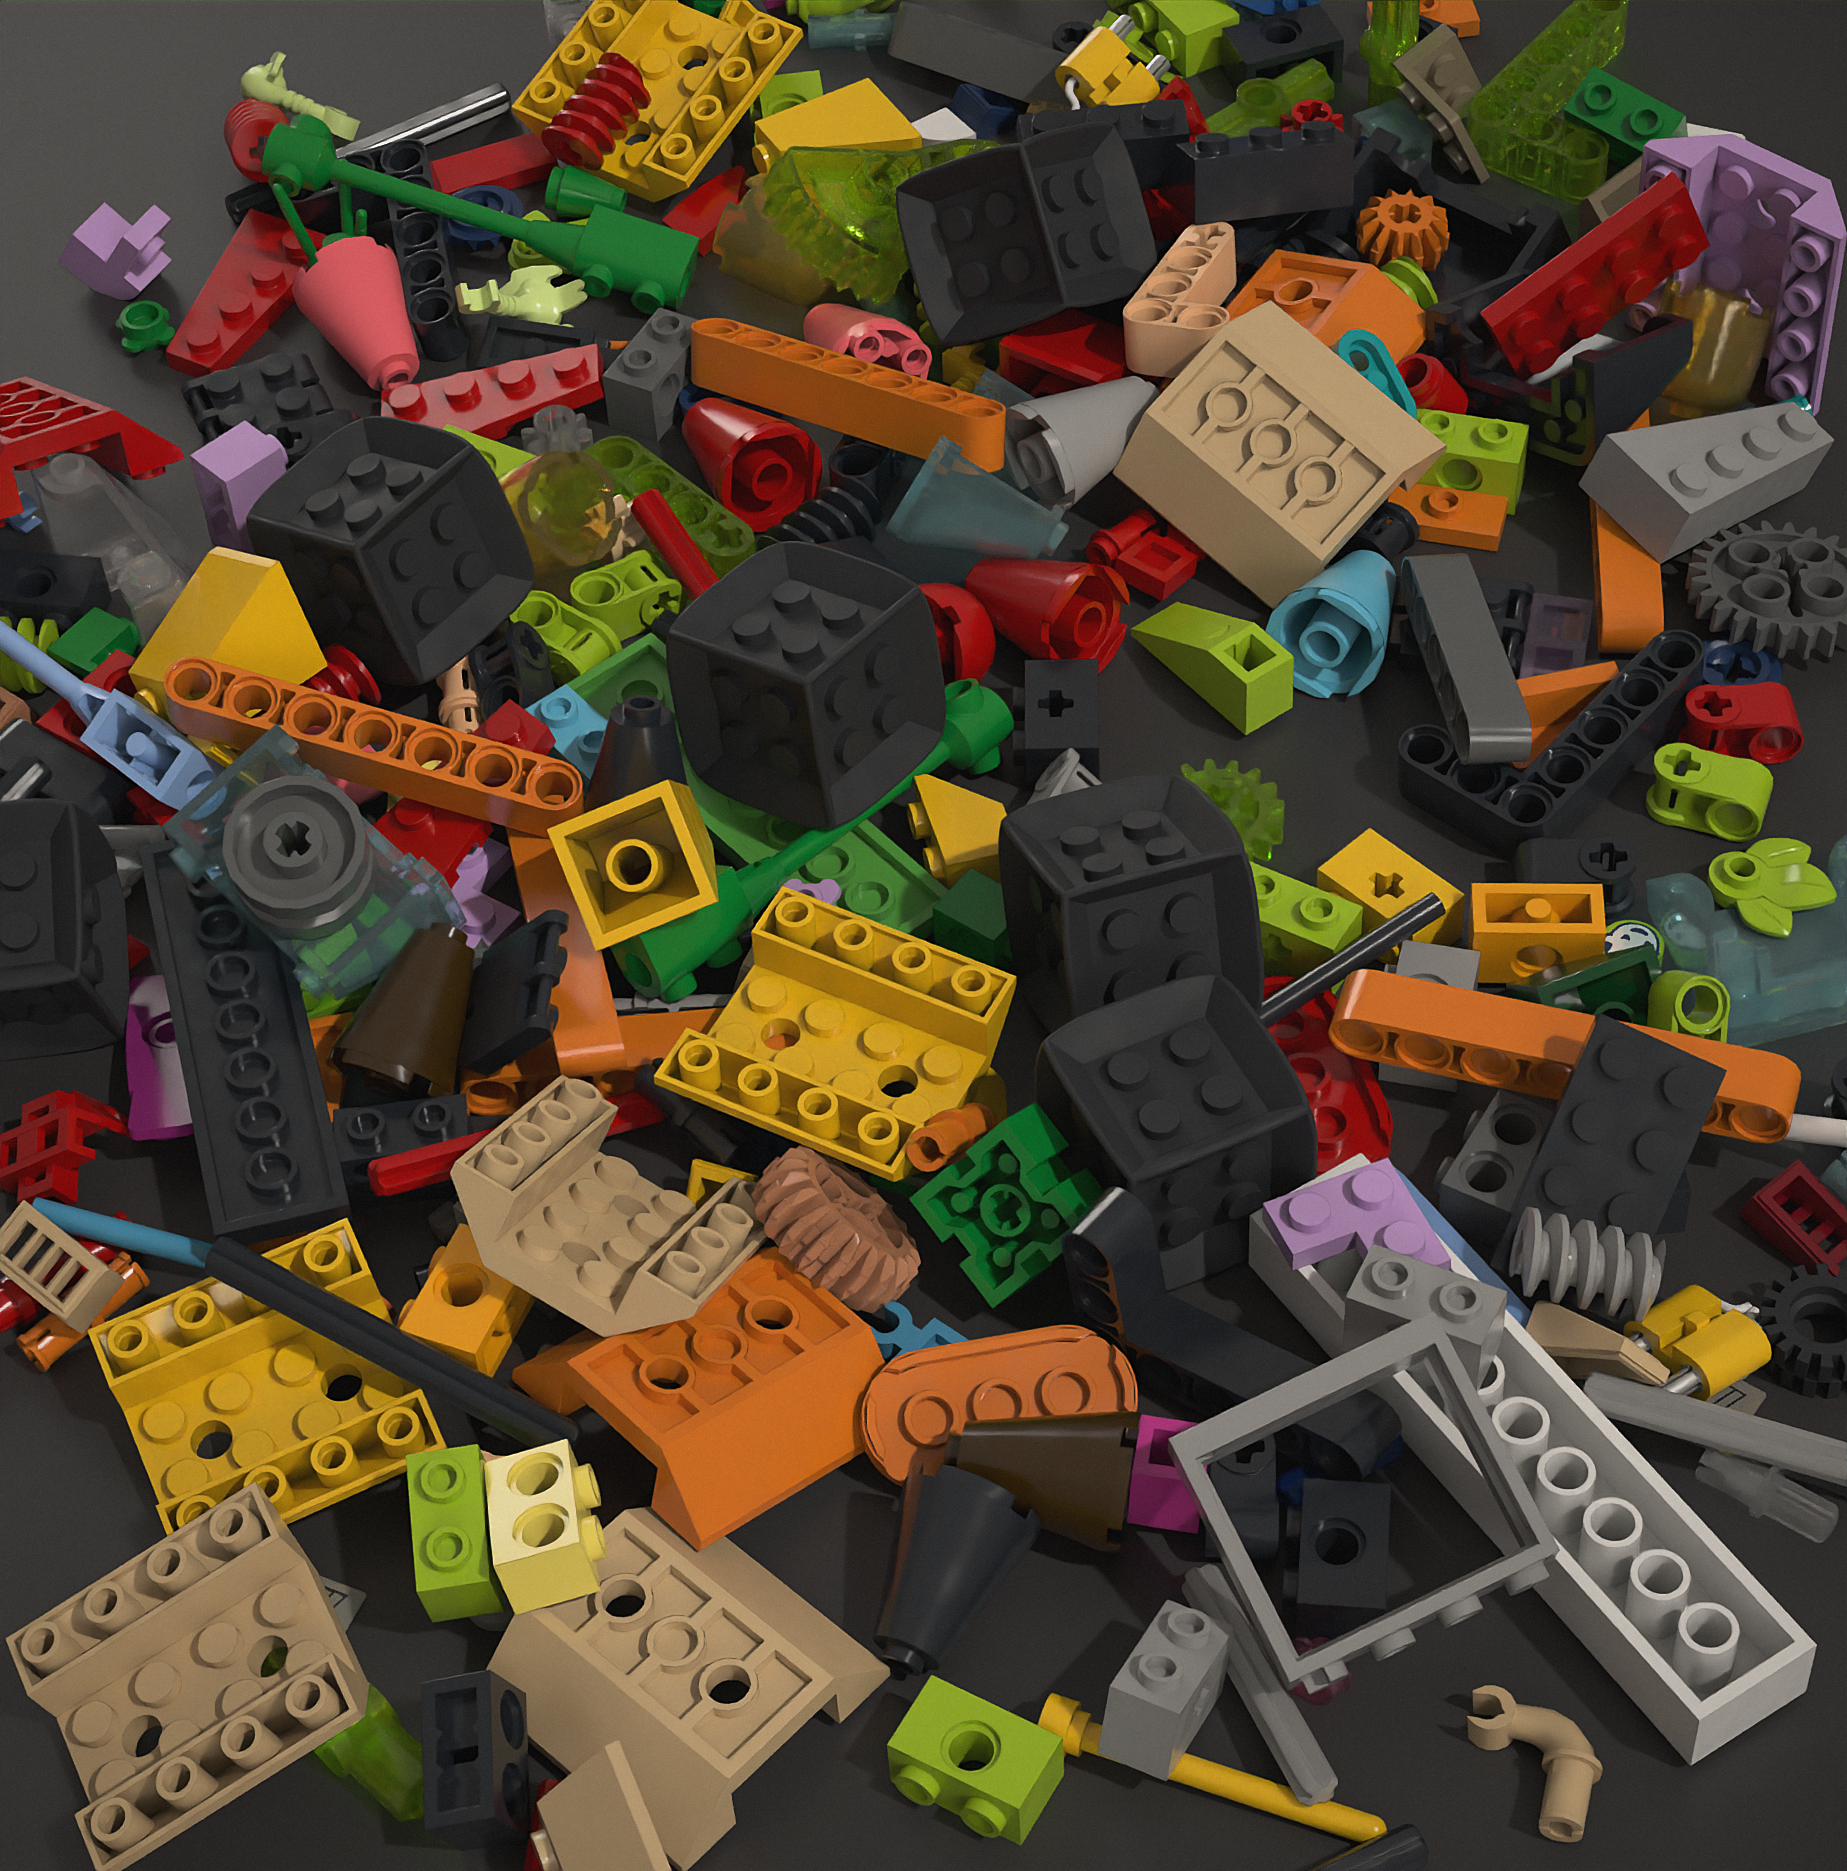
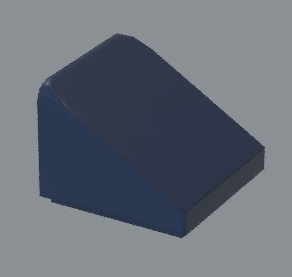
M959 84L948 108L976 133V143L1016 128L1018 115H1024L1006 95L970 84Z

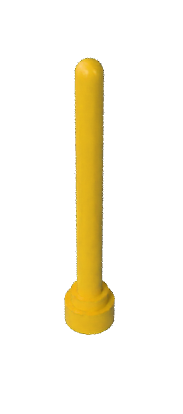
M1051 1693L1042 1710L1038 1726L1063 1737V1757L1065 1758L1067 1753L1080 1757L1082 1752L1085 1751L1113 1760L1098 1754L1103 1725L1092 1722L1093 1714L1082 1711L1081 1702ZM1188 1753L1183 1754L1168 1778L1362 1844L1387 1832L1385 1822L1378 1816L1330 1800L1326 1803L1318 1802L1308 1807L1298 1801L1291 1787Z

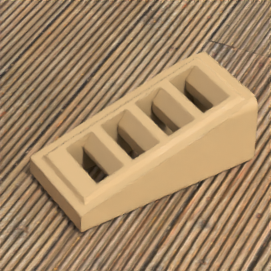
M25 1200L20 1203L0 1228V1270L54 1315L81 1334L85 1332L126 1280ZM31 1223L37 1228L36 1231L11 1260L5 1255L6 1252ZM50 1238L54 1243L29 1273L23 1269L44 1241ZM66 1251L71 1256L45 1287L40 1282ZM81 1265L88 1270L65 1299H60L58 1294Z
M1538 1300L1535 1303L1525 1330L1569 1378L1586 1380L1590 1371L1598 1370L1643 1384H1666L1670 1370L1627 1337L1551 1301Z

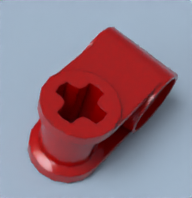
M1763 682L1752 685L1730 686L1707 684L1697 686L1690 690L1686 696L1684 712L1688 717L1687 726L1679 733L1677 743H1686L1702 750L1735 758L1751 759L1762 764L1771 765L1792 759L1803 747L1804 736L1791 693L1786 686L1780 683ZM1706 702H1709L1708 710L1703 709ZM1713 742L1714 747L1713 749L1709 750V743Z

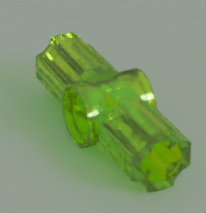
M1372 0L1371 25L1362 35L1358 50L1362 59L1369 64L1367 122L1375 129L1378 126L1385 130L1398 132L1411 126V117L1414 112L1406 105L1396 89L1402 84V81L1392 63L1419 43L1420 0Z
M1311 58L1274 80L1254 78L1243 82L1236 91V102L1208 117L1205 121L1211 133H1223L1228 135L1229 138L1248 136V131L1255 127L1268 126L1280 129L1281 114L1292 115V109L1298 102L1307 99L1327 102L1334 97V82L1329 78L1325 66Z
M279 1647L267 1654L266 1661L260 1671L261 1677L272 1676L281 1670L288 1655V1647ZM368 1682L369 1691L365 1717L322 1743L313 1751L337 1776L345 1778L351 1774L401 1823L413 1818L419 1820L424 1816L422 1746L402 1728V1724L392 1706Z

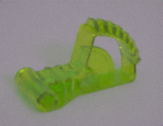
M959 139L908 151L791 146L782 157L775 161L763 180V188L767 200L764 203L762 214L775 218L772 232L781 233L787 237L788 242L785 250L796 249L803 256L801 266L812 264L819 270V280L826 277L835 280L837 292L849 287L853 289L857 301L870 294L876 306L887 302L894 295L902 275L910 267L898 223L896 187L919 172L971 153L1000 146V144L984 139ZM803 184L812 185L823 210L837 226L858 241L879 248V255L852 242L831 225L814 205Z

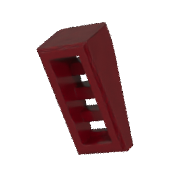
M1797 1159L1749 1200L1739 1216L1757 1234L1798 1266L1804 1265L1808 1274L1814 1275L1815 1265L1820 1263L1828 1264V1275L1837 1277L1840 1270L1837 1264L1847 1256V1208ZM1787 1201H1790L1798 1208L1790 1215L1781 1207ZM1810 1217L1819 1226L1810 1234H1807L1799 1225ZM1832 1234L1841 1243L1826 1254L1819 1244Z

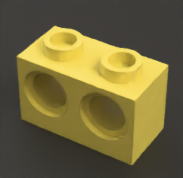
M568 1439L484 1462L493 1567L515 1615L601 1591L597 1560L607 1558L608 1552L600 1521L597 1515L591 1516V1508L601 1506L599 1487L591 1465L589 1463L581 1466L578 1465Z

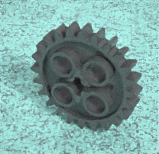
M1762 521L1758 531H1754L1744 523H1739L1736 535L1721 528L1718 530L1717 540L1704 538L1701 550H1693L1685 583V589L1689 590L1687 604L1697 605L1695 612L1697 619H1711L1709 630L1712 633L1724 630L1731 631L1729 643L1735 644L1744 639L1752 641V652L1758 653L1765 646L1774 647L1777 658H1783L1787 649H1795L1804 660L1809 658L1810 649L1816 648L1826 657H1832L1835 645L1847 650V547L1843 549L1837 547L1839 536L1837 535L1830 536L1824 540L1816 538L1817 528L1815 527L1807 529L1804 534L1797 533L1792 522H1786L1783 530H1774L1769 522Z

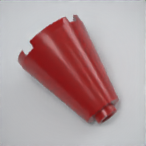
M712 397L698 401L686 413L682 423L684 441L721 510L728 519L750 532H765L769 527L777 523L780 524L782 518L795 511L805 498L813 499L815 493L818 492L823 472L821 451L801 427Z
M985 557L976 563L965 578L964 590L972 593L985 607L993 628L1034 660L1098 659L1099 674L1114 658L1124 639L1127 624L1119 622L1121 603L1130 606L1129 592L1123 577L1108 566L1098 563Z

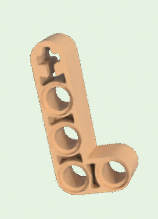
M1225 222L1199 225L1193 224L1186 228L1124 307L1122 313L1126 365L1128 369L1144 375L1176 378L1226 323L1230 322V314L1220 306L1237 282L1235 235L1231 225Z

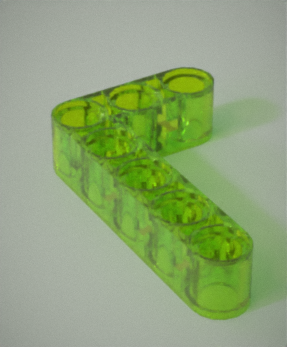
M1575 0L1470 100L1467 110L1466 131L1486 168L1573 204H1581V200L1606 182L1609 143L1598 133L1554 115L1570 100L1593 66L1602 69L1622 50L1625 45L1629 0Z

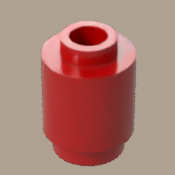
M1415 353L1406 356L1397 363L1396 367L1412 395L1417 409L1440 410L1465 415L1468 407V396L1438 359L1426 356L1425 354Z

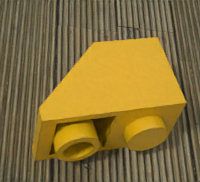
M928 774L914 776L916 802L907 804L906 809L914 840L924 838L927 848H923L925 870L948 890L970 868L1001 884L998 837L1001 820L1007 816L1003 804Z

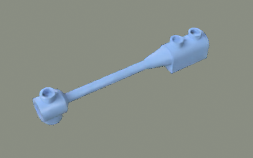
M0 620V650L70 703L71 708L87 727L79 740L156 799L185 814L200 812L214 801L222 789L225 779V770L222 765L204 754L186 736L139 701L115 688L110 693L92 684L83 683Z

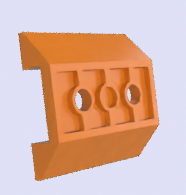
M1276 249L1224 306V309L1230 314L1231 321L1271 300L1329 349L1350 330L1362 329L1369 331L1384 343L1395 365L1406 356L1415 354L1427 338L1426 311L1373 264ZM1165 377L1157 386L1160 394L1163 393L1175 378Z
M777 1246L758 1249L693 1318L605 1338L587 1328L514 1368L512 1380L535 1401L565 1417L587 1404L658 1468L651 1508L696 1550L701 1551L865 1451L859 1430L860 1408L872 1380L886 1366V1363L871 1327L825 1287L814 1288L811 1280L802 1272H796L794 1264L786 1256L778 1253ZM755 1321H759L764 1324L780 1323L785 1328L771 1330L763 1328L762 1326L758 1325ZM656 1380L662 1383L677 1382L682 1387L663 1389L655 1386L650 1381Z

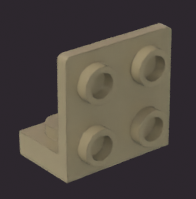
M1443 23L1392 63L1402 81V84L1396 89L1406 105L1415 114L1419 113L1413 119V122L1423 137L1431 145L1440 141L1445 146L1442 149L1444 156L1456 172L1462 175L1468 170L1482 184L1490 176L1461 119L1468 116L1488 98L1456 34Z

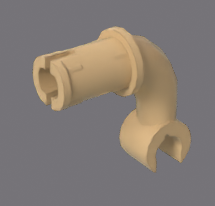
M1489 1685L1473 1690V1713L1491 1715L1495 1718L1481 1719L1467 1716L1468 1739L1477 1747L1485 1750L1505 1748L1514 1739L1528 1742L1538 1747L1544 1753L1541 1766L1547 1774L1539 1819V1830L1544 1836L1559 1842L1571 1843L1581 1840L1592 1784L1600 1780L1603 1767L1601 1762L1595 1757L1592 1745L1580 1728L1572 1720L1555 1710L1516 1704L1512 1695L1504 1688Z

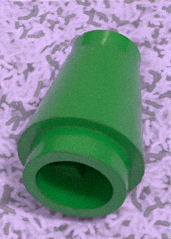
M568 164L566 169L555 166L550 174L546 189L545 208L555 210L557 217L589 218L595 204L624 213L627 189L619 188L617 185L571 164Z

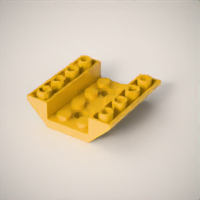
M595 0L511 108L513 114L542 141V131L551 126V121L555 114L563 110L565 101L573 96L577 86L586 80L590 69L598 65L601 55L607 52H614L625 57L642 75L644 87L652 99L651 104L647 109H638L640 117L636 124H626L628 133L624 139H614L616 149L613 154L607 156L602 154L604 165L600 170L593 171L583 166L575 167L617 185L619 188L627 189L629 193L655 203L689 188L804 36L802 28L757 11L747 26L741 29L680 4L678 0ZM702 59L707 61L704 66L693 67L690 70L683 68L692 60ZM637 134L650 136L645 142H637L633 145L625 144L630 137Z
M782 886L751 931L754 954L753 967L707 1035L686 1027L655 1073L654 1083L892 1182L924 1172L916 1168L907 1156V1144L915 1142L909 1137L917 1129L926 1127L929 1120L937 1113L951 1108L959 1109L970 1102L989 1071L1017 985V976ZM779 1034L792 1035L798 1039L794 1046H789L782 1050H774L765 1045L769 1038ZM893 1081H906L916 1088L911 1094H905L900 1097H891L881 1091L886 1084Z
M348 1218L262 1254V1256L393 1325ZM212 1276L87 1330L109 1388L125 1414L159 1502L155 1506L167 1536L254 1481L263 1489L287 1525L406 1472V1455L447 1449L420 1387ZM343 1375H354L362 1379L359 1392L351 1399L333 1401L327 1398L328 1387L336 1378ZM214 1432H225L232 1436L229 1449L220 1457L204 1459L197 1456L198 1446L207 1435Z

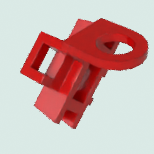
M55 1090L23 1104L21 1126L0 1134V1188L10 1194L18 1192L17 1203L19 1204L25 1200L32 1205L36 1197L46 1200L56 1197L69 1206L76 1204L79 1166L95 1159V1150L83 1146V1138L105 1128L130 1138L128 1129L129 1117L117 1109L76 1090H73L71 1094ZM8 1157L16 1159V1162L8 1165Z

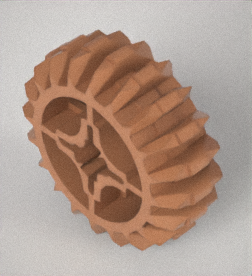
M799 1145L796 1149L790 1148L781 1158L776 1157L763 1171L764 1176L755 1184V1190L751 1194L756 1217L765 1225V1235L774 1240L778 1245V1253L786 1256L794 1264L796 1272H802L809 1278L814 1288L825 1287L850 1309L874 1313L878 1309H883L884 1305H888L892 1300L896 1301L910 1287L909 1282L919 1273L918 1266L921 1264L919 1253L916 1250L915 1239L906 1232V1223L893 1212V1205L885 1202L877 1193L876 1187L869 1186L861 1178L859 1172H852L841 1160L831 1159L828 1155L803 1145Z

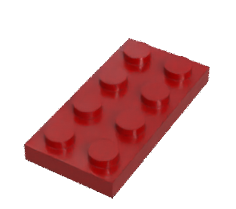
M1673 171L1480 312L1507 366L1518 380L1525 382L1533 375L1548 370L1559 356L1581 340L1588 339L1597 334L1607 321L1630 304H1636L1645 299L1656 285L1677 270L1690 266L1697 260L1701 252L1711 246L1686 186Z

